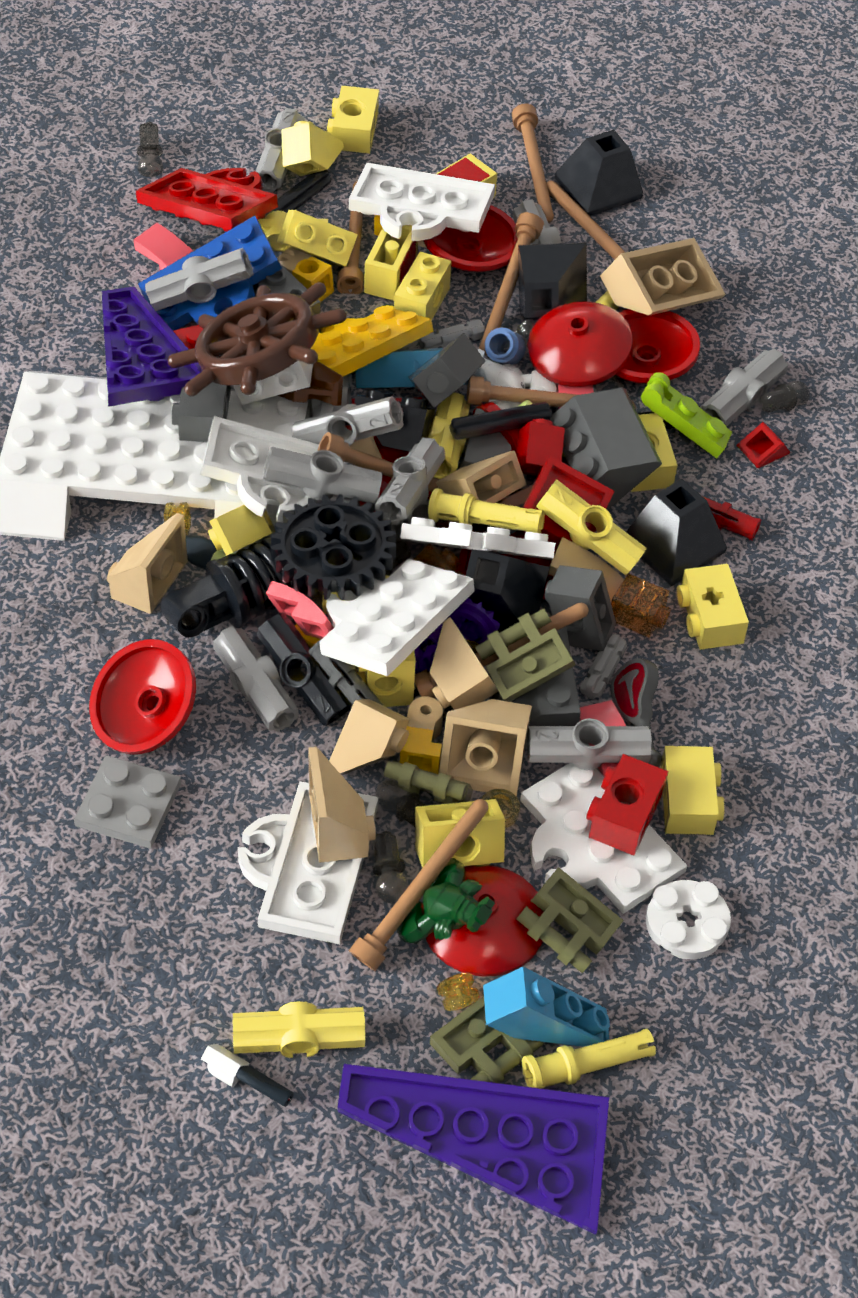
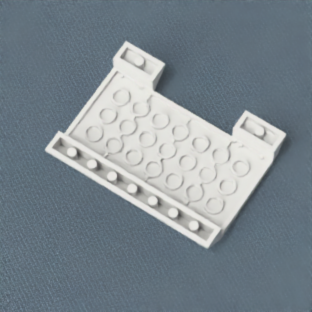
M26 371L23 373L0 455V535L65 541L71 517L69 496L215 509L214 519L244 504L238 496L236 484L200 475L207 442L179 440L178 425H172L173 403L180 402L181 394L167 396L160 401L144 400L108 407L107 378L41 371ZM231 389L227 419L292 437V425L297 421L310 418L312 399H309L307 403L274 396L242 405L236 391ZM266 499L268 501L266 510L275 527L276 522L283 523L282 521H276V514L280 503L272 499ZM271 534L254 543H260L263 539L271 537ZM250 545L243 547L241 549H248Z

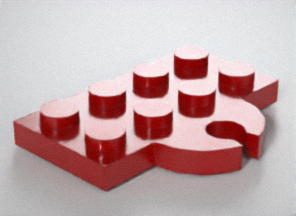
M180 168L136 190L137 203L152 207L155 211H166L175 214L179 218L193 219L199 221L202 225H213L223 228L226 232L253 216L257 220L265 217L266 213L278 207L277 194L263 191L259 173L254 171L247 176L246 168H226L207 174Z

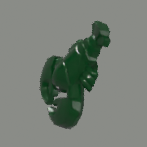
M451 858L431 886L424 892L423 904L418 901L398 927L397 933L404 942L416 944L428 937L432 932H434L436 940L449 939L452 930L459 929L467 924V928L471 932H476L489 919L495 902L488 896L480 902L475 900L473 896L482 889V885L475 880H465L464 864L455 858Z

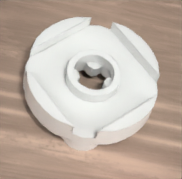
M679 880L657 887L648 905L646 914V926L652 940L658 946L661 945L664 949L671 951L672 955L682 959H700L714 953L726 939L731 923L730 911L725 900L719 895L718 888L708 881ZM683 912H690L698 917L693 927H687L685 921H678L677 918L681 917Z

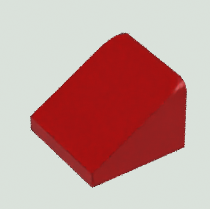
M764 422L736 445L757 468H761L790 454L786 445Z

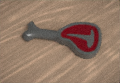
M641 658L630 660L617 670L611 680L612 700L621 717L631 722L634 726H649V729H651L650 722L653 716L652 700L659 681L658 668L652 661ZM651 732V760L648 764L658 767L662 761V755L655 750Z

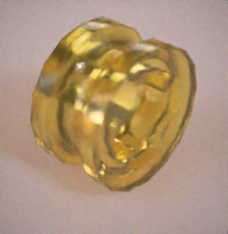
M173 502L166 503L164 522L176 513L184 515L185 535L187 536L191 526V513L188 503L181 502L179 506H175Z
M456 974L438 984L436 987L438 995L445 997L442 1001L445 1010H459L478 1000L480 994L478 988L472 987L474 983L472 974Z

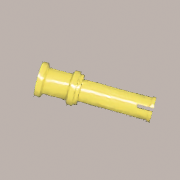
M435 488L432 491L428 505V517L434 520V522L443 519L470 525L473 523L485 524L512 530L541 533L545 520L544 510L477 500L470 493L459 496L444 493L440 488Z
M643 1029L637 1033L578 1049L564 1045L557 1047L555 1053L537 1058H534L532 1055L524 1056L522 1058V1069L525 1082L528 1087L540 1089L565 1082L567 1085L575 1084L583 1074L644 1057L655 1056L656 1046L648 1047L647 1044L654 1042V1038L648 1029Z

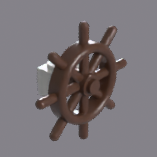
M321 282L315 283L299 296L290 293H271V289L268 286L262 285L257 289L256 297L237 303L216 317L207 314L201 315L198 319V324L204 329L197 338L195 348L171 354L167 362L172 368L199 363L202 372L184 386V391L188 396L197 395L214 382L220 385H233L241 404H248L310 387L313 364L318 359L317 352L310 348L317 339L319 329L344 322L347 314L345 310L337 308L314 315L310 306L326 293V286Z

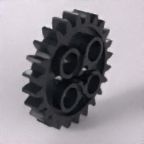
M325 494L322 497V503L318 504L310 497L308 498V507L304 508L299 504H294V515L284 512L283 523H275V534H271V560L275 562L276 573H282L284 583L294 581V590L296 592L306 586L308 587V597H313L317 591H323L324 600H328L332 592H337L339 598L344 600L345 593L348 590H351L356 596H360V586L363 585L373 590L374 579L385 580V570H392L393 559H396V532L392 531L391 520L383 521L382 510L372 513V503L370 502L362 507L358 506V497H354L349 503L344 502L343 495L339 494L335 502H330L329 497Z

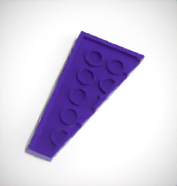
M134 286L102 291L108 407L144 400L160 401L167 396L181 394L185 384L202 372L198 362L179 368H172L168 365L167 360L171 354L188 350L185 344Z
M351 1064L343 1065L337 1106L339 1113L595 1235L597 1234L609 1097Z

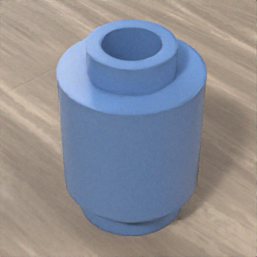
M497 328L486 337L485 351L488 357L495 362L514 365L524 357L526 345L524 339L518 333L508 328ZM510 342V347L508 351L505 353L504 346L505 344Z

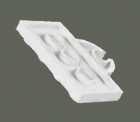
M366 163L349 197V210L361 212L365 215H380V224L384 231L398 239L402 235V226L413 225L411 241L431 239L441 234L446 227L455 228L463 232L472 231L479 233L494 198L495 184Z
M214 416L200 475L236 484L238 496L243 504L260 517L265 512L268 503L266 499L279 502L276 521L283 522L284 512L294 515V504H299L304 508L308 507V498L310 497L304 493L301 487L263 479L270 447H276L312 456L313 453L318 451L319 444ZM344 462V464L356 466V465H353V464ZM333 495L330 502H335L338 496ZM344 498V502L349 503L351 501V499ZM314 500L317 504L322 503V501Z
M417 517L411 518V524L402 523L400 539L407 542L481 550L546 560L554 558L556 543L548 542L547 534L526 532L525 538L522 539L510 536L509 529L487 527V532L478 533L472 532V525L449 522V528L435 527L434 520Z
M408 559L387 579L385 578L384 581L374 579L373 590L363 585L360 586V596H356L351 590H348L345 593V601H343L336 594H331L326 602L328 620L334 628L319 641L321 654L388 676L474 592V580L471 577L457 574L450 570H444L420 561Z
M569 763L521 792L520 801L542 824L536 830L531 842V865L535 871L542 868L543 862L548 857L557 856L562 858L567 865L560 869L585 889L597 885L621 913L624 914L651 896L657 887L666 885L686 873L687 865L650 825L642 838L635 856L589 838L592 821L587 820L586 816L595 796L602 798L605 792L604 789H601L604 776L597 769L583 770L576 767L573 763ZM550 869L546 873L545 883L556 869Z
M300 781L290 814H272L259 818L242 833L243 843L248 845L265 843L270 849L263 854H254L246 847H238V863L244 877L254 886L266 890L258 916L259 928L340 945L364 858L319 863L309 797V783ZM358 793L364 801L366 816L373 815L375 820L379 797Z

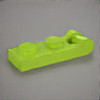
M657 372L651 375L641 395L642 403L717 459L725 450L732 431L720 419L712 417L702 410L692 398L682 395L670 386V379L666 374Z

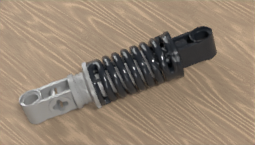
M429 499L415 505L407 519H403L399 525H392V531L396 532V543L401 540L402 523L411 524L412 517L429 519ZM374 503L372 504V513H373L374 510H375V504H374ZM267 537L260 543L250 545L248 549H240L235 554H229L221 559L209 561L206 564V577L169 592L163 598L160 609L162 615L182 636L188 638L195 637L203 631L227 620L235 628H241L250 620L262 616L266 608L270 610L276 609L266 595L272 581L287 585L293 589L294 581L284 583L282 573H276L275 562L271 560V537ZM305 586L299 592L302 594L308 592V587Z

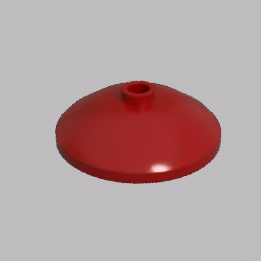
M490 205L479 233L472 231L463 232L455 228L446 227L441 234L431 239L423 240V242L434 256L451 260V267L467 272H488L509 264L518 238L515 231L516 223L502 210Z
M586 301L572 302L550 310L536 322L528 339L530 361L537 372L551 382L569 387L595 385L613 377L625 366L633 348L632 332L626 319L611 307Z
M630 309L619 312L631 328L633 348L629 360L615 375L631 382L647 384L654 373H664L670 380L682 376L694 366L699 357L700 338L696 329L685 318L671 311L654 315H646Z
M156 639L134 642L115 653L99 672L90 695V720L99 739L110 748L130 755L148 753L169 742L182 729L194 705L196 677L191 662L181 650L172 644Z
M493 865L464 867L465 880H475L482 885V889L473 898L480 902L488 896L495 902L492 907L493 912L487 922L480 926L478 931L471 932L467 928V924L459 929L452 930L449 939L444 938L442 940H436L434 932H432L425 938L435 955L448 966L469 975L498 976L519 969L536 955L543 943L540 938L535 941L527 934L529 929L517 920V917L526 906L539 917L544 911L531 902L538 892L526 879L508 869Z

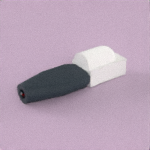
M219 1044L207 1046L201 1060L208 1063V1071L214 1077L231 1087H234L241 1080L284 1107L288 1106L291 1102L294 1092L256 1069L249 1067V1062Z

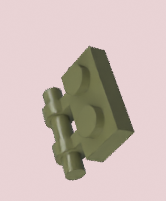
M544 608L532 615L529 612L518 618L520 622L500 633L498 630L487 635L488 640L475 646L482 660L495 653L499 657L497 661L486 666V669L504 701L511 702L576 665L555 628L543 635L540 634L538 629L552 622ZM528 636L530 639L529 643L510 653L509 645Z
M388 761L384 770V777L390 778L392 782L397 783L395 788L397 791L416 797L419 796L420 791L433 794L435 796L433 801L438 804L469 802L473 793V789L468 783L455 780L453 776L439 773L438 775L419 769L417 765L408 762L402 764L396 761Z
M559 867L531 900V902L544 911L539 917L526 906L517 917V920L529 929L527 932L529 936L535 941L540 938L559 954L556 957L566 966L570 963L581 973L593 961L580 950L581 947L585 945L597 955L624 921ZM553 920L573 935L570 941L550 926Z
M484 996L430 1036V1045L457 1074H460L472 1065L478 1073L470 1080L500 1084L504 1081L506 1073L518 1064L522 1066V1058L524 1056H534L533 1052L544 1044V1042L516 1039L486 1025ZM501 1042L507 1048V1051L493 1061L486 1053Z

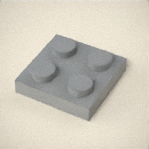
M105 755L74 818L75 826L151 849L181 786V777Z

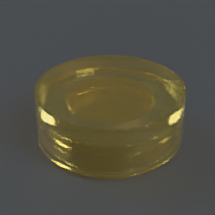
M493 789L483 795L481 798L483 800H497L505 818V828L512 826L517 821L520 812V802L512 792L505 789Z

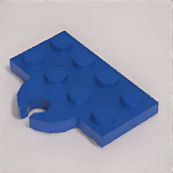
M253 216L141 281L138 285L143 297L150 304L146 294L145 283L182 270L183 263L190 257L204 256L212 259L244 248L253 268V276L216 289V296L208 302L195 303L186 300L156 311L173 331L193 320L198 324V319L203 314L216 317L227 307L255 297L253 285L265 279L266 276L281 270L282 266L261 224Z

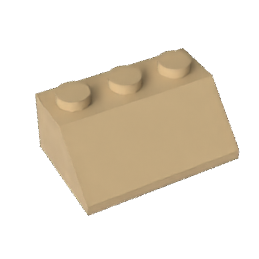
M695 238L621 253L600 275L615 305L646 315H654L723 298L726 295Z

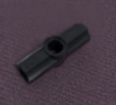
M278 613L266 620L258 628L259 630L256 635L280 666V676L287 686L298 690L323 726L331 724L350 710L351 702L338 687L333 688L328 682L330 677L315 658L309 654L310 646L285 613ZM303 661L307 666L306 677L301 672V664Z

